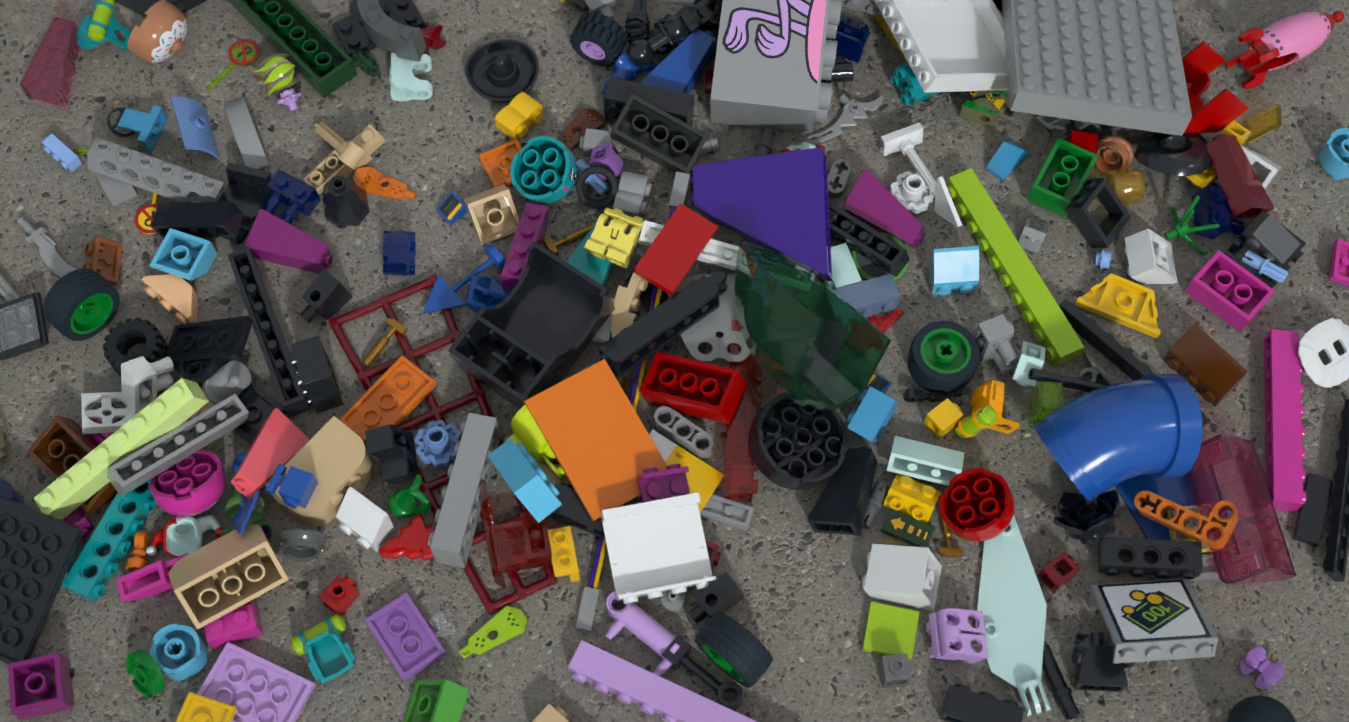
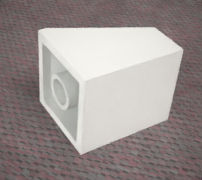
M872 544L871 552L867 555V574L864 575L862 581L864 591L873 599L934 612L942 565L927 547Z

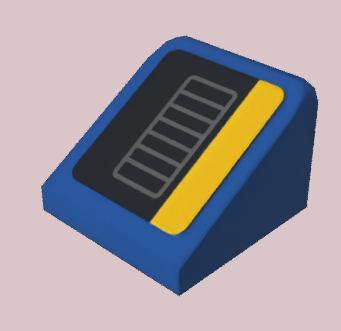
M453 191L436 209L449 225L467 214L465 204Z
M871 372L862 382L860 391L868 390L871 386L885 394L891 383Z

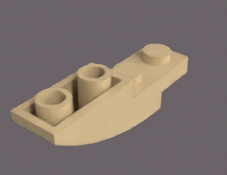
M371 124L352 140L367 151L355 169L350 168L338 159L339 154L334 150L303 179L317 195L325 192L327 183L333 177L344 176L348 179L354 175L357 168L366 166L373 159L370 155L386 140Z
M635 273L632 274L627 288L618 286L613 304L615 310L612 312L611 318L612 338L639 319L634 312H637L639 309V297L641 292L646 290L648 281Z

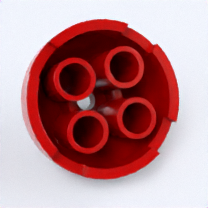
M973 468L965 470L949 480L950 484L939 498V511L944 522L955 535L967 541L983 542L991 540L1005 531L1014 516L1015 501L1011 489L1000 474L986 471L985 468Z

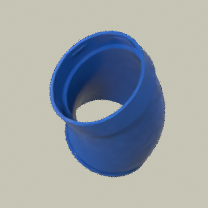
M1149 374L1141 377L1139 380L1117 383L1096 389L1062 405L1048 414L1044 420L1033 425L1053 457L1090 502L1101 493L1103 494L1115 485L1140 475L1150 478H1175L1187 474L1198 458L1203 433L1202 415L1197 396L1191 385L1183 377L1176 374Z

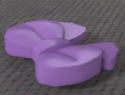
M1255 647L1249 650L1244 657V661L1240 660L1239 670L1242 675H1247L1256 669L1261 672L1254 683L1255 687L1261 690L1270 689V684L1278 682L1284 674V668L1281 664L1271 663L1266 659V650L1263 647Z

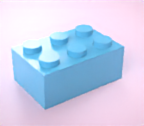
M510 438L488 455L513 493L538 523L562 505L556 497L560 493L521 443L516 445Z

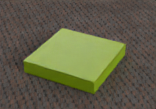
M871 602L862 651L884 656L907 653L908 661H911L919 611Z

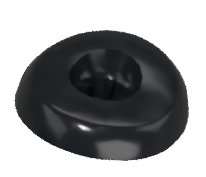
M511 39L496 40L479 47L469 56L465 65V75L472 89L481 97L497 103H510L521 92L528 94L535 85L539 71V63L535 52L527 44Z
M1157 133L1139 143L1134 152V157L1142 165L1169 175H1196L1206 171L1212 165V160L1206 144L1209 142L1199 133L1183 134L1182 136Z

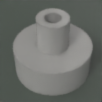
M672 590L662 592L661 605L664 610L676 613L684 607V593L672 594Z

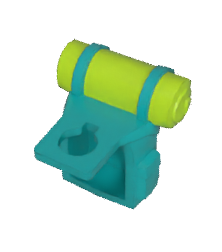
M113 0L95 1L94 14L86 15L77 27L76 43L81 48L90 50L106 41H111L123 50L127 49V42L131 32L119 24L112 16L115 2ZM119 30L124 34L123 42L117 38L114 31Z
M337 613L326 617L325 620L303 632L300 631L291 638V648L299 656L305 654L310 661L307 664L315 680H319L321 684L342 675L356 665L354 662L356 656L348 642L344 643L341 633L346 631L345 620Z

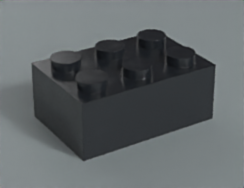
M319 335L291 344L293 353L289 354L290 359L297 372L295 374L299 388L302 389L309 407L314 406L316 412L320 413L344 405L333 366Z

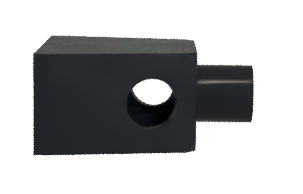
M725 572L696 596L699 604L688 613L698 624L708 615L711 618L717 612L725 613L740 602L744 596L732 578ZM712 599L718 600L717 603H716V605H714V606H709V605H708V603H709L710 600H712Z

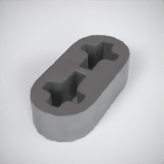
M837 159L831 166L828 175V196L831 198H839L845 191L851 172V164L846 159ZM840 167H843L842 174L838 175V170ZM838 182V187L836 190H833L834 183Z

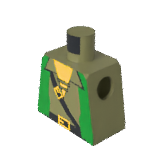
M1003 90L971 91L962 105L959 117L987 127H993L998 118L1010 122L1015 111H1010V108L1005 106L1008 94Z

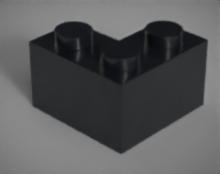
M392 424L366 430L364 445L367 454L380 459L379 474L382 481L398 484L414 480L418 474L413 432Z

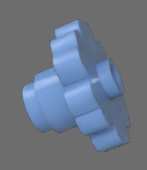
M443 420L431 421L428 423L427 429H419L415 437L416 454L424 464L432 463L435 468L447 467L450 465L451 459H456L454 450L456 443L460 442L462 438L461 433L454 424L445 425Z

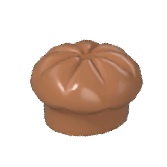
M1106 136L1097 143L1095 154L1099 156L1096 166L1103 173L1109 175L1112 173L1117 174L1132 163L1133 149L1124 138L1120 136Z

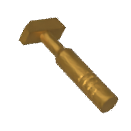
M589 224L565 235L556 242H553L550 236L543 238L547 249L558 256L559 252L556 247L565 243L569 244L586 236L594 225Z
M387 318L385 320L392 327L385 336L379 339L362 362L370 367L389 343V339L396 330L402 335H405L408 331L407 328L395 319Z
M941 517L946 548H938L937 554L942 557H962V548H952L951 537L953 533Z

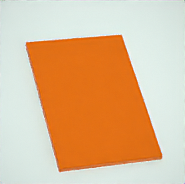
M605 359L524 401L592 521L601 517L600 513L602 510L620 507L639 496L637 477L643 474V470L649 468H657L658 471L666 470L667 464Z

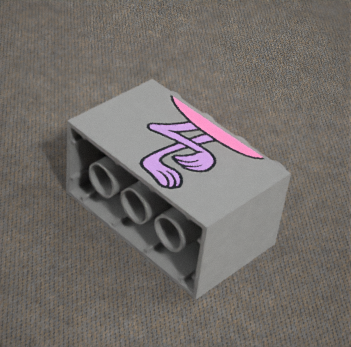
M722 0L710 98L711 123L753 128L771 127L774 130L812 134L815 121L826 122L827 113L830 109L832 84L822 83L821 79L831 80L837 51V41L826 40V38L836 39L842 0Z

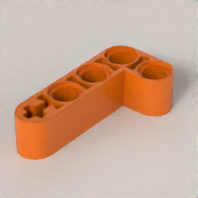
M1141 491L1134 498V505L1143 517L1194 541L1202 542L1203 545L1212 549H1221L1227 544L1239 520L1236 507L1233 503L1226 500L1218 502L1207 518L1150 491ZM1150 501L1151 504L1153 505V507H1151V506H1149V505H1146L1145 507H1143L1142 504H1143V503H1148V502ZM1168 510L1175 511V515L1171 519L1163 518L1164 513ZM1224 510H1231L1233 512L1228 519H1223L1219 516ZM1194 520L1198 522L1197 527L1189 530L1185 528L1189 521ZM1213 531L1221 533L1220 538L1217 540H1210L1208 536Z

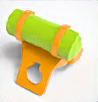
M995 380L987 381L973 391L970 399V404L972 405L971 415L959 421L957 428H955V432L960 438H972L982 429H991L1010 434L1020 428V423L1002 417L1004 383ZM998 425H1008L1010 427H1000Z

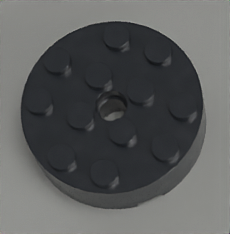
M788 391L773 398L754 417L748 436L750 453L760 472L778 486L792 490L814 487L834 474L844 461L845 448L848 443L845 425L836 409L818 395L815 397L804 393V391Z

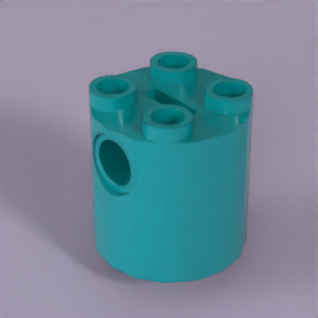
M908 61L895 66L894 74L890 76L893 86L898 88L900 100L904 106L916 104L941 93H925Z

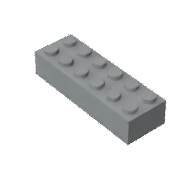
M468 413L467 420H463L460 433L462 438L455 445L454 456H456L454 464H450L448 470V478L450 480L448 487L444 486L441 496L443 501L442 508L436 512L435 532L432 531L430 533L428 546H430L437 563L461 568L466 567L494 465L488 455L499 447L501 439L497 418Z

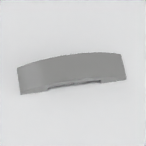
M245 99L225 104L224 107L246 167L258 170L270 167Z

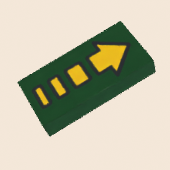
M890 508L881 532L914 547H927L935 528Z

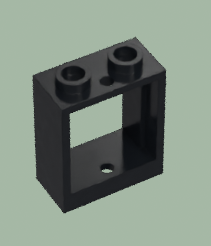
M1090 178L1083 183V187L1071 198V202L1065 208L1091 248H1108L1131 218L1106 178ZM1096 196L1109 213L1100 226L1087 209Z

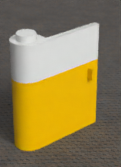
M652 430L649 435L667 466L673 464H680L681 467L688 466L689 472L686 473L689 492L690 494L699 492L701 502L698 504L701 513L724 477V474ZM639 495L635 499L641 502V498Z

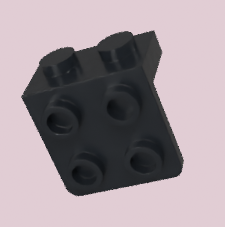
M229 162L226 167L229 184L218 202H233L244 213L243 218L255 220L259 209L264 208L274 191L271 174L264 170Z

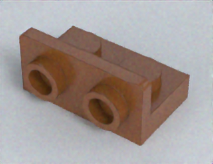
M96 236L85 247L84 255L87 256L83 268L96 271L113 286H116L119 280L123 243Z

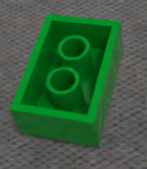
M1058 138L1031 188L1027 201L1064 218H1068L1069 214L1065 208L1071 202V198L1080 191L1083 183L1089 178L1099 155Z

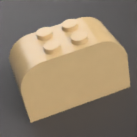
M333 416L285 465L287 470L284 476L287 475L290 467L293 466L314 474L318 481L306 508L300 506L292 508L284 504L283 499L278 493L280 487H277L272 496L277 503L304 525L318 527L329 523L336 517L349 487L351 486L362 494L366 484L373 475V462L370 455L367 454L363 440L338 418Z
M257 524L246 525L242 535L235 529L180 559L169 572L173 590L197 630L289 580L262 528Z

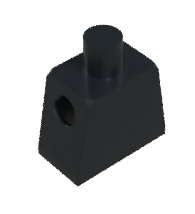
M324 269L302 295V299L308 306L299 315L309 324L318 314L325 320H329L353 296L333 275Z

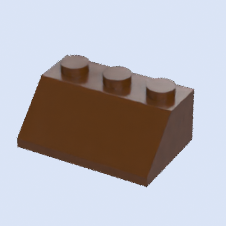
M1196 324L1189 328L1163 359L1170 369L1180 374L1191 387H1194L1201 394L1206 402L1211 403L1214 407L1233 392L1248 373L1242 365Z

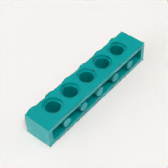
M151 479L123 496L117 493L62 583V586L70 593L93 603L103 595L108 580L117 572L123 555L127 554L130 550L136 531L142 530L145 518L156 506V502L149 489ZM148 486L146 491L140 493L143 487ZM136 506L132 513H128L130 508ZM123 527V530L115 535L116 530ZM110 548V552L107 555L102 556L103 552L106 549ZM97 570L96 575L89 578L90 573Z

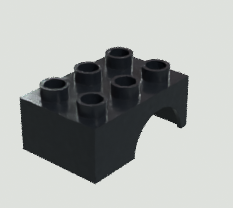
M535 241L528 247L529 257L527 265L511 293L500 304L491 309H486L482 306L448 350L460 369L519 409L525 405V400L558 384L615 310L609 290Z

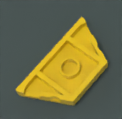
M1112 273L1105 277L1100 284L1093 286L1084 296L1077 298L1075 305L1153 338L1157 339L1161 333L1157 325L1158 313L1154 304V290Z

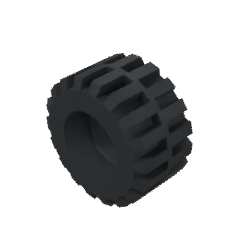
M129 318L126 319L125 323L120 321L115 329L112 327L109 330L111 334L106 335L104 338L106 341L103 344L104 356L119 376H121L122 363L141 356L149 363L156 362L164 358L168 347L158 328L151 324L149 320L145 319L142 321L141 318H135L134 321ZM146 343L140 353L134 356H126L132 346Z

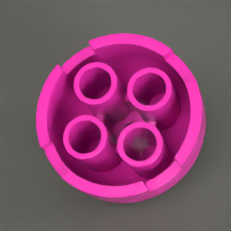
M200 449L153 477L150 481L149 489L155 502L167 513L176 516H191L206 511L219 500L225 489L226 477L218 456L211 451Z

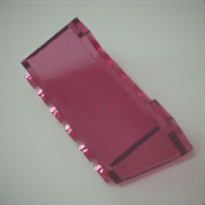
M1219 434L1203 441L1194 466L1187 473L1199 514L1208 518L1214 506L1218 502L1226 500L1234 504L1239 515L1238 523L1227 544L1221 549L1210 548L1220 580L1225 584L1240 585L1282 581L1295 577V569L1253 441ZM1224 510L1220 513L1219 517L1228 519L1233 512L1231 510ZM1213 531L1209 534L1208 539L1217 540L1220 538L1221 533Z

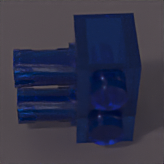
M840 15L836 39L826 38V40L837 41L836 55L859 63L871 33L869 32L870 28L867 24L862 27V22L858 23L857 26H853L850 24V19L847 16L843 20L844 15Z
M278 169L266 186L270 196L260 209L273 215L281 203L286 205L287 207L278 218L291 225L299 212L309 217L321 199L315 187Z
M1208 184L1191 197L1193 201L1197 195L1200 196L1199 201L1193 208L1195 211L1193 214L1195 227L1216 223L1220 225L1218 228L1196 231L1197 235L1214 240L1225 231L1241 235L1245 230L1244 222L1230 218L1232 212L1227 202V196L1222 188Z

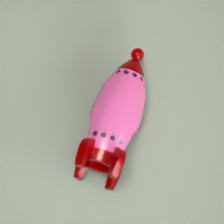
M1335 11L1330 15L1323 12H1302L1276 21L1264 30L1251 27L1238 36L1239 42L1243 43L1250 40L1247 42L1250 48L1243 54L1223 62L1225 69L1241 62L1243 68L1248 73L1253 74L1251 78L1241 83V88L1250 89L1259 86L1264 82L1266 72L1294 64L1318 49L1332 32L1335 23H1339L1344 19V13L1342 11Z

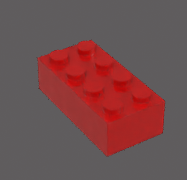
M656 352L639 389V393L648 405L656 407L667 406L676 412L730 424L747 383L739 370Z

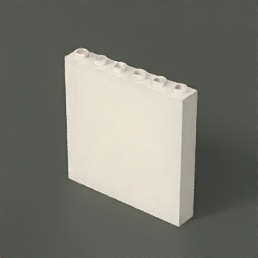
M875 0L925 93L1009 90L1004 22L993 0Z

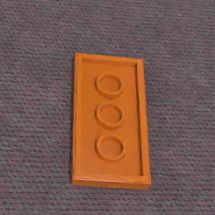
M401 355L339 420L355 432L364 442L366 430L389 424L398 426L437 385V382Z

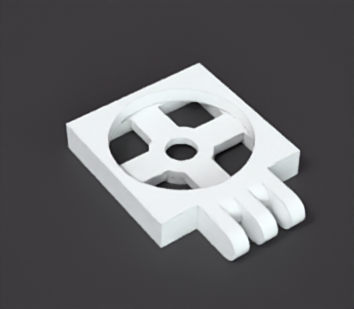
M122 392L81 393L82 434L114 433L137 415L122 398ZM111 402H123L126 408L115 409L111 406ZM90 403H102V407L97 410H87V406ZM104 411H110L111 415L104 416L102 413ZM116 418H123L122 420L112 424V421H114ZM90 419H98L102 424L95 423Z

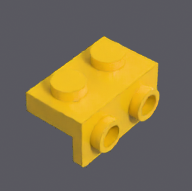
M897 473L883 505L928 524L941 491Z

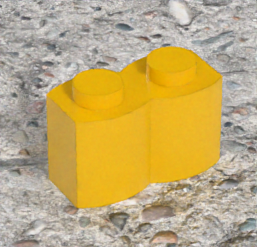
M521 92L494 118L496 128L513 140L524 137L529 127L541 121L543 107L542 104L532 97Z

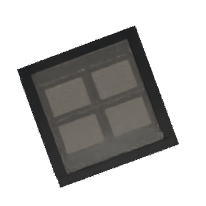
M31 293L0 304V361L49 344L41 293Z

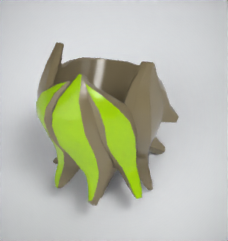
M288 53L268 56L257 67L248 66V69L255 73L252 77L258 79L253 85L263 86L261 98L265 95L269 96L273 91L280 94L283 90L289 89L299 81L298 78H293L295 65L285 59L289 56Z

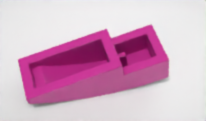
M189 553L167 562L159 560L117 578L121 601L128 602L172 591L173 587L169 572L180 559Z

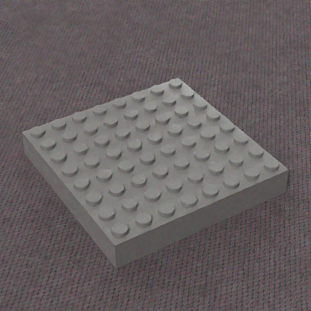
M1002 0L1010 111L1178 136L1183 135L1192 118L1172 1Z

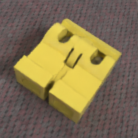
M606 208L604 214L602 213L599 216L590 239L587 240L584 249L587 254L605 261L607 259L608 262L627 269L634 253L635 245L639 241L644 223L643 218L638 216L630 217L617 208L613 210Z

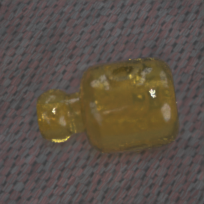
M1131 168L1111 170L1106 173V180L1124 206L1142 200L1145 193V183L1140 170Z

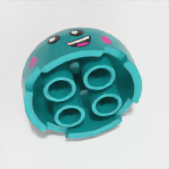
M550 136L534 137L527 141L528 144L519 153H515L510 168L511 181L517 191L528 200L539 204H551L564 198L573 188L577 178V162L572 151L556 138Z

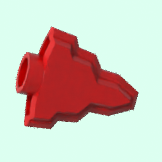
M421 514L410 518L408 524L399 529L397 536L388 539L379 548L381 557L397 559L405 556L410 560L421 558L423 561L435 558L430 546H428L430 533L432 531L435 532L433 525L429 524L426 526Z

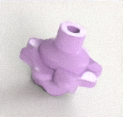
M293 88L284 90L283 93H280V99L277 101V104L288 105L290 111L298 109L296 102L302 93H296Z

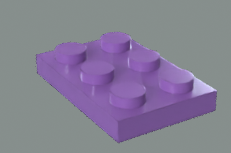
M407 592L365 619L366 624L404 682L447 654Z

